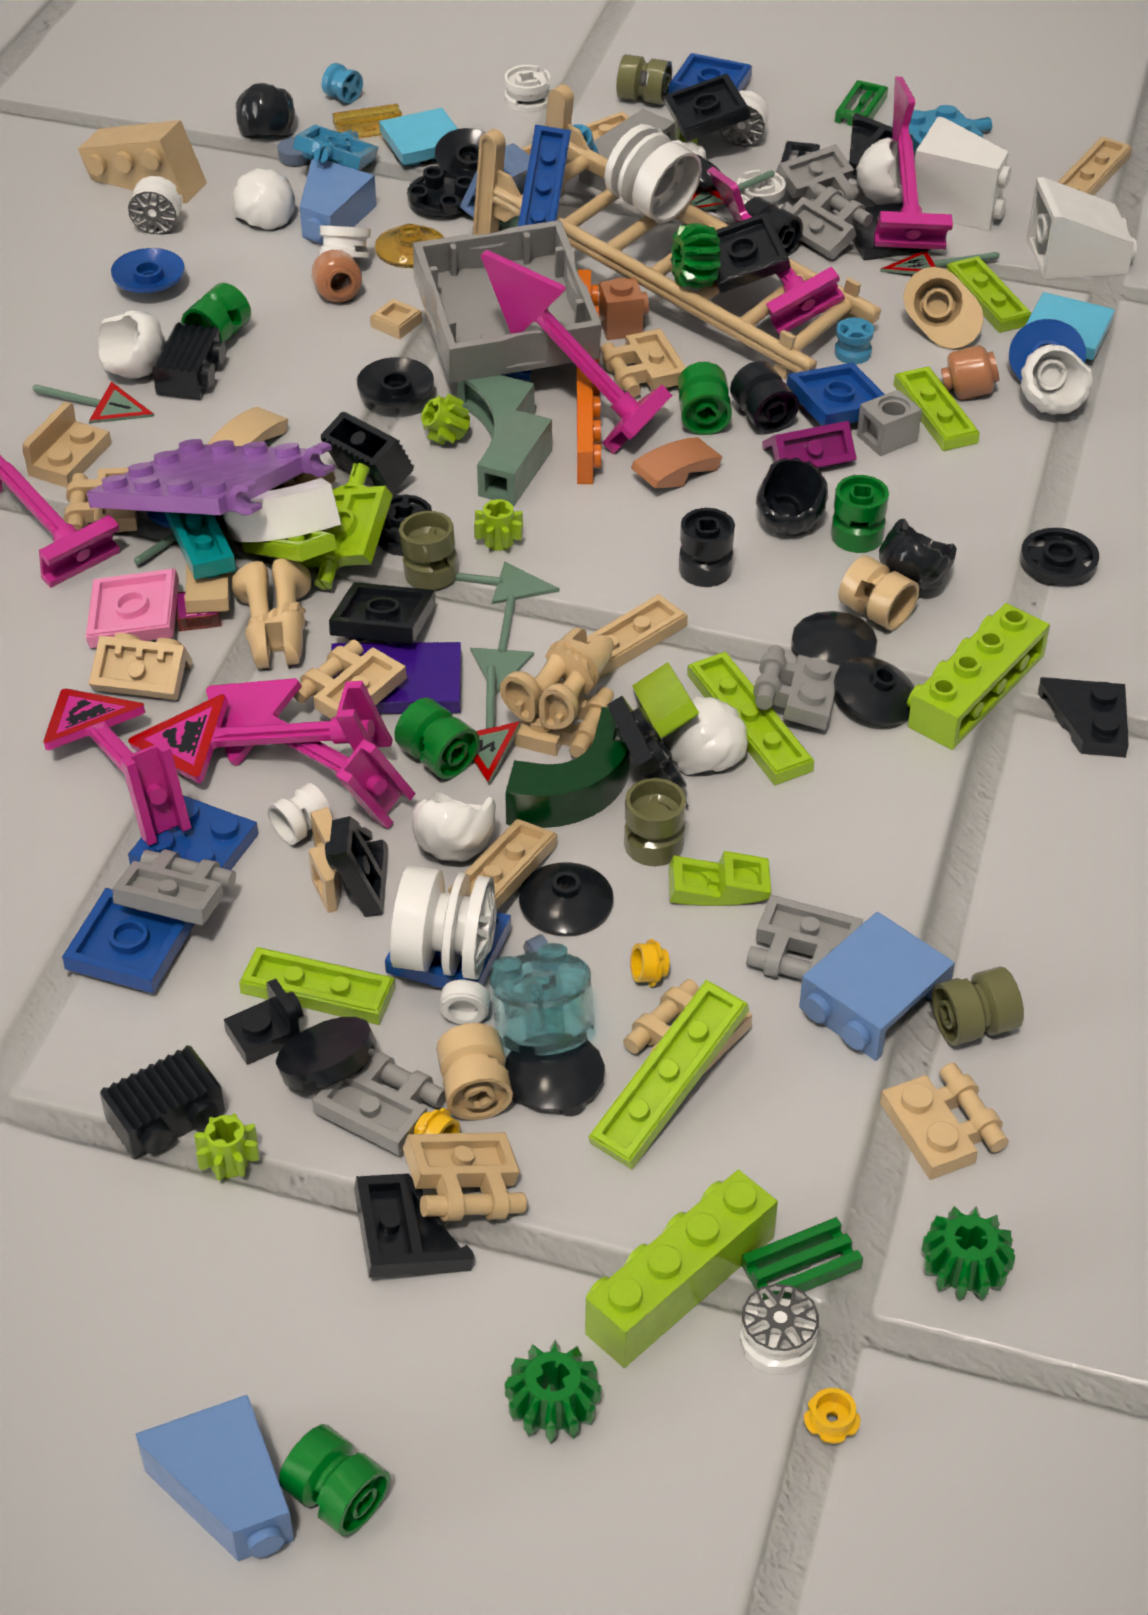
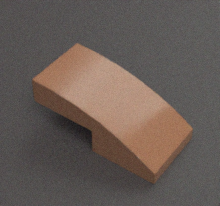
M686 438L662 445L633 461L631 469L655 489L683 487L690 472L717 471L722 456L700 438Z

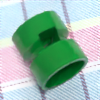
M218 283L183 313L181 324L187 323L191 325L194 323L196 326L201 324L204 328L207 325L211 328L216 326L219 329L220 341L225 343L249 322L251 307L247 298L235 286L228 283Z
M697 362L686 367L678 378V394L684 426L691 432L699 435H711L720 432L728 425L732 416L728 381L724 370L711 362Z
M852 475L838 482L835 489V512L832 517L831 537L832 541L839 548L853 553H867L877 549L882 544L889 490L881 480L868 475Z
M428 697L418 699L410 704L397 721L394 731L395 741L398 746L414 758L421 760L423 765L438 777L446 780L455 778L464 772L472 763L480 745L479 735L473 728L461 719L453 717L449 710Z
M326 1424L312 1428L296 1443L285 1459L279 1473L281 1488L305 1507L319 1505L317 1517L341 1536H349L357 1532L368 1522L384 1500L391 1479L389 1472L368 1455L359 1452L354 1454L352 1443Z

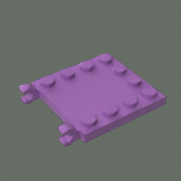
M201 439L185 440L178 444L179 448L174 451L156 453L154 460L151 462L137 463L129 466V472L123 475H112L103 478L102 485L87 491L90 508L222 515L232 511L238 512L241 515H251L263 508L262 503H253L250 501L251 499L302 473L323 477L333 472L335 466L326 465L320 459V454L332 450L331 444L326 442H320L307 449L299 448L298 443H284L276 447H267L266 442L262 441L235 446L232 440L218 441L210 445L203 444Z

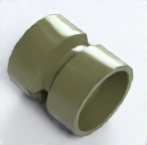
M623 55L616 82L618 98L637 101L640 97H643L646 103L664 105V96L668 94L669 83L672 80L671 61L652 58L647 63L642 56ZM647 73H648L649 76H648L647 86H645V85H646V80H647Z
M421 511L405 518L400 524L399 534L401 550L403 552L404 574L407 582L414 588L430 590L445 588L453 583L458 572V562L455 550L454 525L450 517L436 511Z
M649 778L633 784L627 791L625 798L626 823L624 826V847L626 853L634 861L642 865L654 867L667 865L671 862L673 855L680 856L682 854L685 835L686 797L684 791L676 783L667 779Z
M999 966L977 972L972 975L971 981L967 978H955L937 983L933 987L932 1008L934 1017L943 1038L951 1046L975 1041L983 1037L984 1032L994 1036L1022 1026L1024 1020L1022 997L1014 977L1005 967Z

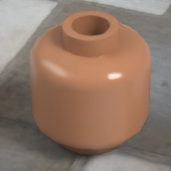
M331 249L323 252L316 258L312 266L311 276L318 292L325 299L334 303H343L351 300L358 294L362 286V273L360 267L349 253Z
M981 345L951 352L947 358L948 367L941 368L945 388L947 390L953 389L955 396L960 400L989 394L994 389V382L1000 381L993 351L987 353L986 349Z

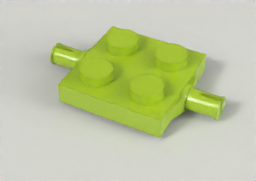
M354 463L352 465L348 483L332 489L341 525L320 530L321 532L334 534L338 549L299 562L307 568L320 567L314 584L324 590L332 588L336 571L340 567L372 564L393 497L386 486H364L369 468L362 463Z

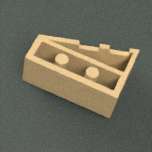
M181 120L99 128L78 148L89 176L94 181L134 190L136 184L141 179L149 176H160L170 180L177 186L176 191L179 195H182V202L186 204L207 183Z

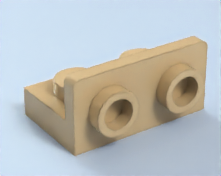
M65 401L23 442V455L28 476L67 488V485L72 481V476L76 473H84L112 443L110 431L76 421L73 404Z
M116 633L114 637L99 635L89 685L96 691L178 700L184 668H191L192 658L184 645L170 638H158L156 642L140 640L138 637L127 633Z

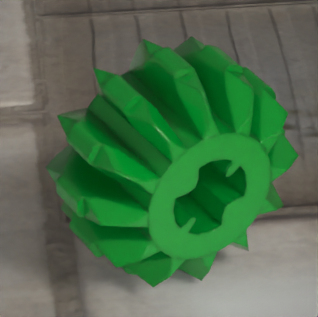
M689 223L688 225H680L677 232H675L673 245L670 247L672 251L670 261H672L671 272L675 276L677 285L690 287L691 289H702L703 287H711L717 279L718 268L721 266L720 255L722 252L719 248L720 239L714 227Z
M977 1205L969 1215H964L955 1206L948 1213L947 1218L936 1215L935 1220L931 1223L930 1231L923 1238L921 1248L923 1257H925L923 1265L925 1275L937 1277L936 1284L939 1291L949 1287L955 1288L959 1300L966 1296L967 1291H973L983 1300L988 1295L990 1288L1000 1291L1006 1283L1010 1270H1013L1016 1256L1014 1249L1011 1248L1013 1242L1011 1231L999 1229L1000 1223L997 1215L987 1219L981 1218Z
M555 1340L548 1352L543 1353L532 1344L528 1351V1359L515 1357L514 1363L511 1365V1376L507 1377V1381H505V1397L510 1401L508 1406L512 1421H523L524 1431H526L528 1437L539 1429H544L546 1438L551 1443L558 1430L563 1429L574 1439L576 1433H578L579 1423L591 1425L592 1420L595 1418V1406L601 1401V1385L597 1381V1368L594 1365V1361H582V1353L578 1346L567 1353H562L560 1345Z

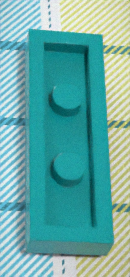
M165 512V516L194 579L214 578L223 573L236 571L234 555L214 515Z

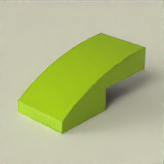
M723 851L719 863L673 855L668 867L670 903L698 906L740 905L768 900L771 895L769 858Z

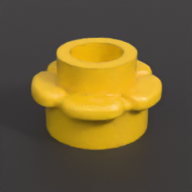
M648 939L646 943H636L633 946L630 957V969L635 982H648L649 987H655L661 978H665L668 975L670 958L667 949L661 948L659 942L654 939Z
M441 1108L440 1110L435 1109L432 1112H425L418 1119L413 1134L460 1133L461 1127L459 1121L451 1117V1112L448 1109Z
M825 1388L817 1392L808 1402L809 1410L804 1413V1423L808 1431L814 1435L818 1434L825 1443H842L845 1441L846 1436L855 1435L860 1427L861 1419L860 1415L856 1413L854 1399L849 1393L839 1388ZM827 1416H836L837 1420L831 1422L827 1419Z

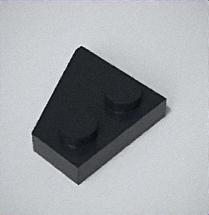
M1040 677L1038 695L1041 699L1048 698L1056 708L1055 719L1063 729L1070 733L1071 741L1080 754L1126 758L1129 742L1125 684Z

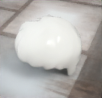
M889 137L872 144L864 152L857 166V183L861 186L865 196L879 205L902 203L897 150L898 142Z
M254 168L238 179L232 194L234 202L232 209L235 218L246 220L251 226L267 230L287 224L293 215L295 195L287 177L279 174L275 169Z
M133 310L122 315L104 319L98 336L100 363L103 364V369L127 379H139L152 373V368L166 342L162 334L160 322L147 312Z
M1050 344L1036 349L1028 355L1025 366L1021 369L1022 381L1020 386L1026 399L1039 412H1046L1050 415L1068 414L1078 409L1086 401L1089 395V388L1093 383L1091 369L1073 351L1060 345Z
M698 696L691 698L699 711L698 716L666 737H663L672 754L670 756L671 761L675 762L677 768L685 775L709 770L718 772L736 765L745 757L748 745L747 727L743 720H741L738 710L728 705L727 702L716 698H702Z
M440 791L434 792L428 801L423 799L417 803L413 811L411 824L416 842L424 851L433 854L439 860L463 862L471 859L485 849L492 838L496 811L494 799L489 796L483 805L465 804L451 799Z

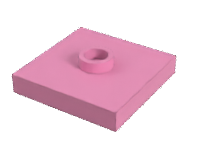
M176 568L93 579L86 630V640L89 648H97L99 635L114 637L116 633H127L143 641L174 637L179 577Z

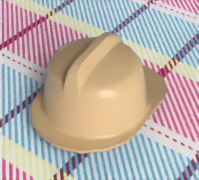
M939 267L923 268L915 273L907 282L903 294L905 309L910 318L930 340L940 347L957 349L967 346L976 339L981 332L984 321L982 307L974 295L954 274L947 269Z

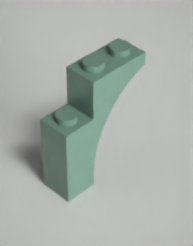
M502 375L457 382L458 398L464 401L462 407L469 410V413L484 425L492 439L488 449L477 464L478 496L491 500H506L515 506L552 452V419L535 415L534 383Z

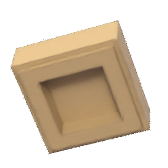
M395 299L390 300L370 316L372 328L398 339L404 337L423 322L421 310Z

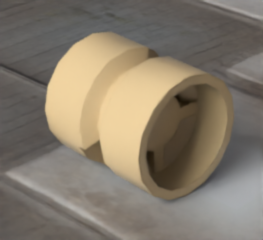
M865 555L858 558L847 570L839 588L838 598L840 603L862 615L867 613L868 619L887 630L893 631L899 628L912 613L919 597V586L915 581L896 571L890 572L888 566Z
M465 1023L451 1028L441 1036L437 1042L436 1051L440 1072L444 1077L443 1088L446 1103L451 1114L465 1120H483L496 1116L505 1110L512 1102L513 1090L509 1072L504 1067L506 1058L498 1030L483 1023Z

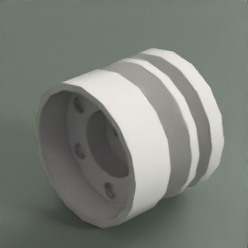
M640 124L631 128L622 136L612 150L604 174L605 186L610 193L621 198L628 205H634L639 212L656 223H666L678 216L693 198L700 183L702 173L701 159L680 143L672 142L667 135L660 133L653 126Z
M408 865L403 872L393 912L390 939L392 967L427 972L433 962L436 951L441 952L444 975H455L462 956L463 978L479 979L486 956L490 953L495 934L497 908L494 900V879L478 876L470 897L471 882L469 874L459 873L452 885L450 894L445 893L442 870Z

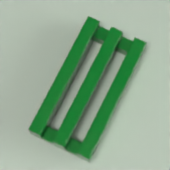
M860 80L856 81L836 110L835 122L841 124L845 118L848 119L847 125L852 126L855 113L873 119L887 98L888 87ZM862 90H866V93L862 95L859 99V103L856 106V108L854 110H850L856 102V100L861 95Z
M835 1217L743 1254L741 1266L754 1288L758 1290L760 1287L768 1286L767 1282L790 1272L795 1274L810 1268L814 1262L839 1253L841 1257L775 1283L790 1285L805 1292L861 1269L863 1257L859 1250L854 1251L852 1249L851 1238L848 1233L843 1234L841 1232L842 1224ZM772 1291L775 1295L779 1294V1291ZM784 1292L782 1298H791L792 1293ZM765 1293L762 1294L763 1300L769 1299Z

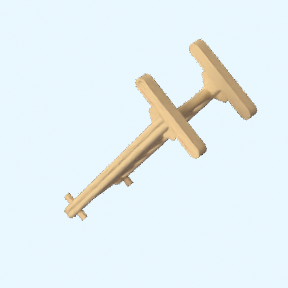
M560 84L549 92L545 124L548 127L571 130L561 194L564 192L565 183L585 169L604 179L608 161L607 158L590 150L581 130L571 125L574 95L570 87L565 84ZM495 128L483 134L479 139L473 235L499 232L500 220L506 222L516 215L520 216L523 194H520L512 176L503 172L506 141L502 132ZM608 189L566 218L562 219L557 216V220H561L570 245L573 248L626 278H636L638 284L772 359L775 361L774 369L783 379L787 378L789 370L796 373L816 369V360L800 351L837 321L855 317L865 319L873 325L880 317L881 308L859 296L861 284L851 278H847L844 288L838 285V288L844 294L845 300L832 306L796 336L782 330L778 340L755 327V325L769 315L766 303L785 293L783 290L784 285L780 286L739 318L709 301L720 293L715 281L711 287H703L693 292L682 285H677L675 281L666 277L665 275L672 271V261H670L672 252L651 268L621 252L659 224L647 216L638 220L608 243L580 229V225L619 199L610 193ZM689 203L675 217V219L686 225L689 223L714 227L715 230L728 226V224ZM789 258L791 268L795 274L801 276L805 281L818 274Z

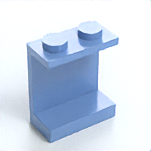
M877 911L802 976L799 1008L811 1020L822 1023L842 1037L850 1047L862 1051L877 1061L883 1054L886 1030L922 997L925 996L932 1001L934 985L952 979L955 962Z

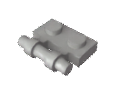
M836 144L779 163L776 173L784 178L786 189L793 199L805 195L808 200L813 202L816 198L812 196V191L817 184L825 187H834L848 201L855 200L864 195L858 183L850 185L848 182L854 169Z
M817 184L812 191V196L816 198L813 202L802 196L788 212L802 219L803 233L800 241L834 260L857 236L854 226L851 224L858 223L863 227H868L873 220V215L865 211V207L855 200L848 201L843 198L842 193L834 187L826 188L821 184ZM828 210H830V211L836 210V211H838L839 213L835 216L834 214L830 213Z
M772 645L761 658L759 666L761 675L755 681L753 692L756 697V706L764 710L771 708L772 705L785 708L782 719L826 730L835 694L834 678L840 666L828 663L821 658H810L799 654L796 664L787 662L784 657L785 651L781 646Z
M167 849L162 850L161 853L145 850L140 862L133 861L112 888L113 903L203 926L223 898L222 888H233L236 872L221 868L219 862L208 859L196 862L181 858L179 852Z
M770 895L757 927L756 941L771 946L769 950L751 946L746 964L764 969L763 974L779 978L780 974L802 980V976L861 926L863 919ZM788 950L813 956V958L809 962L787 956L786 954Z
M368 1052L370 1059L360 1069L359 1073L355 1072L350 1077L331 1086L323 1087L312 1100L314 1113L400 1156L408 1134H413L418 1119L427 1112V1107L421 1105V1103L424 1101L436 1108H440L446 1099L444 1088L433 1084L432 1077L417 1070L411 1073L395 1065L394 1058L382 1052L375 1054ZM388 1083L399 1090L395 1092L383 1086V1084Z

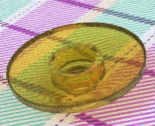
M405 224L390 228L380 234L375 242V251L377 256L389 265L400 268H414L413 243L444 238V236L437 230L427 226Z

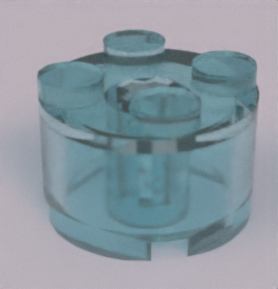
M559 943L545 944L538 949V952L516 957L504 956L492 963L490 985L494 1023L504 1047L520 1053L519 1045L531 1046L535 1049V1055H552L574 1049L587 1040V1031L590 1027L594 1030L595 1026L591 972L589 966L582 959L568 954V949L565 945Z

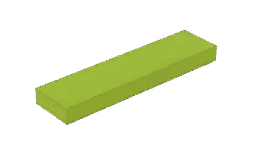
M726 651L688 664L687 676L704 698L712 697L719 699L738 710L741 720H743L747 727V752L774 786L813 772L815 760L772 708L764 710L756 706L753 684Z
M706 979L588 1136L590 1143L632 1170L748 1014V1003Z

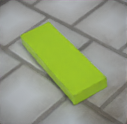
M979 256L947 264L946 269L954 274L974 295L982 307L983 316L998 333L1014 330L1026 325L1032 312Z
M929 366L894 375L893 385L922 409L921 423L942 451L978 444L979 430Z
M321 531L272 541L241 542L243 551L246 553L299 562L338 549L334 534Z
M669 662L632 685L650 722L661 738L666 737L698 716L699 711Z
M256 947L239 981L241 994L268 1000L266 982L276 978L286 993L294 992L302 1008L341 1017H359L367 1020L368 1023L380 1025L395 991L394 977L261 947Z

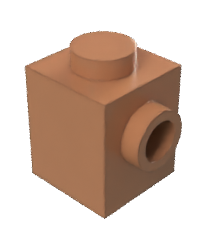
M620 277L611 281L599 282V319L606 340L623 339L626 335L643 332V315L649 313V301L647 293L641 292L636 278Z

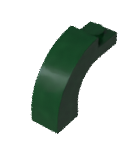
M602 707L592 745L584 754L576 759L559 764H540L514 760L505 792L506 825H511L516 819L541 828L574 824L601 812L620 795L629 777L630 751L607 707Z

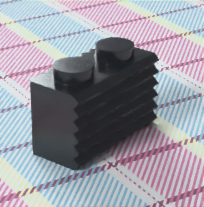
M179 321L175 324L152 368L156 394L202 400L206 387L211 388L213 386L215 368H217V365H223L226 356V346L224 342L220 341L219 329L216 326L211 328L207 325L204 328L201 324L199 326H196L194 323L191 325L184 323L182 325Z
M341 412L321 434L322 442L331 444L332 450L328 452L338 468H342L343 471H348L350 474L354 463H362L369 468L365 483L369 482L371 486H386L392 494L414 469V465L408 459L409 455L405 454L406 450L402 449L403 445L399 444L400 440L347 412Z
M188 1045L183 1050H177L174 1055L168 1054L164 1060L159 1059L156 1064H149L146 1069L140 1068L137 1074L131 1073L128 1078H121L119 1083L113 1082L109 1088L103 1087L100 1091L105 1118L112 1130L115 1131L117 1137L120 1138L122 1145L130 1153L132 1159L147 1152L158 1153L170 1145L173 1138L193 1128L204 1129L209 1123L210 1117L216 1118L219 1114L225 1112L221 1085L193 1047Z

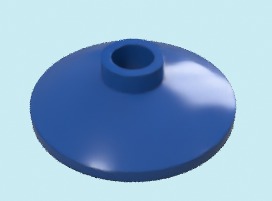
M143 248L130 251L120 256L111 267V276L114 283L124 290L136 293H154L168 289L177 284L185 273L182 258L172 251L161 248Z
M1040 319L1025 325L1016 333L1009 348V364L1018 380L1022 381L1021 369L1025 366L1028 355L1041 346L1050 344L1067 347L1085 364L1086 348L1081 335L1069 324L1055 319Z

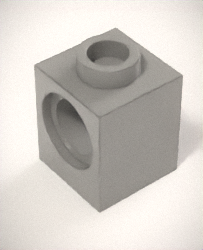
M899 390L860 404L857 436L879 456L918 441L922 409Z

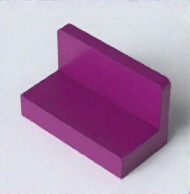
M849 421L777 434L762 441L763 449H773L775 462L783 458H799L803 462L811 461L815 466L823 468L857 460Z

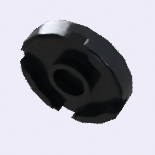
M338 1017L309 1027L290 1039L279 1051L275 1063L285 1085L304 1090L306 1088L303 1083L314 1081L317 1087H327L350 1077L360 1070L370 1059L368 1050L375 1049L377 1042L367 1020L359 1017Z

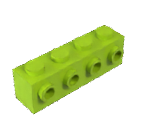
M1005 603L993 616L987 615L981 622L979 629L970 638L965 637L958 645L956 652L947 661L942 660L938 663L932 676L923 685L917 684L913 688L907 701V707L910 708L908 728L953 750L1044 657L1050 624L1008 603Z
M739 1169L725 1181L721 1182L718 1180L711 1184L702 1195L700 1202L687 1213L679 1212L673 1216L661 1235L649 1245L641 1244L635 1248L627 1258L625 1265L610 1278L604 1276L592 1285L585 1299V1334L620 1366L626 1368L741 1267L743 1254L765 1246L774 1238L778 1200Z

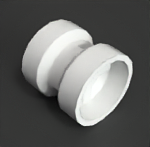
M306 783L296 789L293 797L289 800L281 798L268 807L269 820L274 830L289 845H294L307 837V831L312 828L310 812L328 807L332 817L333 814L324 794L312 783Z

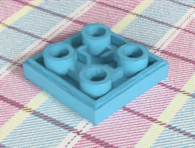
M443 108L379 121L380 133L402 165L418 166L423 161L435 159V148L439 139L446 133L458 129Z
M1043 292L1026 325L1040 319H1055L1069 324L1077 330L1084 341L1086 359L1094 360L1113 321L1115 309Z

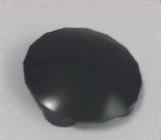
M438 166L426 167L423 170V176L418 177L409 185L407 190L408 202L415 209L429 215L452 216L465 212L459 206L473 178L467 175L451 176Z
M838 611L817 612L803 618L794 627L791 639V650L795 655L821 658L828 663L839 666L846 660L854 657H873L877 648V638L873 628L861 618L850 613Z
M547 1030L533 1033L516 1043L506 1057L505 1068L509 1072L513 1090V1102L527 1104L538 1110L560 1112L564 1116L572 1117L579 1115L585 1110L586 1102L595 1096L603 1084L605 1065L599 1050L588 1039L570 1031Z

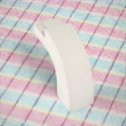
M323 478L291 487L269 490L251 499L250 501L253 503H262L263 507L251 515H241L238 512L232 511L222 514L229 539L239 542L279 540L341 525L332 486Z

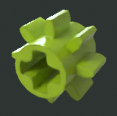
M448 393L445 398L438 395L437 398L427 402L422 411L421 421L423 429L429 431V439L444 445L446 440L454 443L455 440L461 439L467 433L470 425V416L468 414L469 410L462 407L463 400Z
M502 499L491 500L483 506V511H475L474 538H484V544L487 548L502 551L510 548L514 544V539L522 540L523 512L514 511V507L510 502Z
M236 1113L216 1118L210 1117L205 1132H196L194 1134L198 1167L200 1170L211 1167L213 1173L216 1174L217 1180L221 1181L222 1178H233L239 1175L243 1177L245 1176V1170L249 1165V1161H259L260 1159L256 1126L254 1123L244 1126L241 1120L237 1118Z

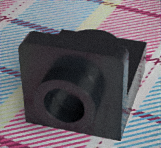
M276 978L266 982L268 1000L223 1019L225 1032L246 1065L280 1051L290 1039L300 1033L299 1020L304 1018L301 1004L294 992L286 993Z

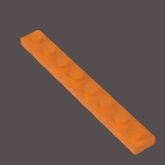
M578 270L577 273L587 286L599 317L598 284H591V270ZM599 355V359H594V360H595V361L598 363V365L600 366V355ZM576 366L577 484H593V468H601L600 390Z

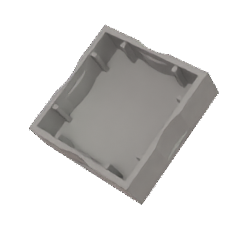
M561 220L511 227L490 234L459 235L413 243L414 279L449 383L574 363L537 322H532L523 332L510 333L481 259V254L486 250L566 287L565 292L548 307V310L593 359H599L602 324L588 288L577 273L575 255Z

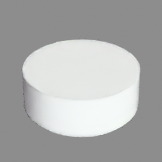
M463 979L454 980L442 988L439 1010L446 1019L456 1024L479 1023L488 1015L490 993L478 982Z

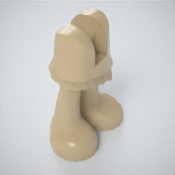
M282 558L273 562L272 577L276 592L277 608H273L270 612L268 603L269 576L266 565L263 562L254 561L241 567L232 577L231 584L234 596L242 603L249 605L250 619L246 628L245 638L249 644L253 661L259 669L270 668L271 652L283 651L287 666L297 665L300 662L303 648V630L306 625L304 618L306 610L296 600H299L309 592L311 588V574L308 568L299 562Z
M579 627L573 628L563 638L551 645L545 655L547 662L535 678L523 671H514L504 678L500 684L502 700L518 718L526 722H532L539 713L540 721L547 729L558 730L567 727L577 717L580 693L589 695L590 690L597 685L599 675L612 655L613 640L608 636L597 634L587 644L586 630ZM561 679L565 680V682H564L563 684L558 683V682H559Z

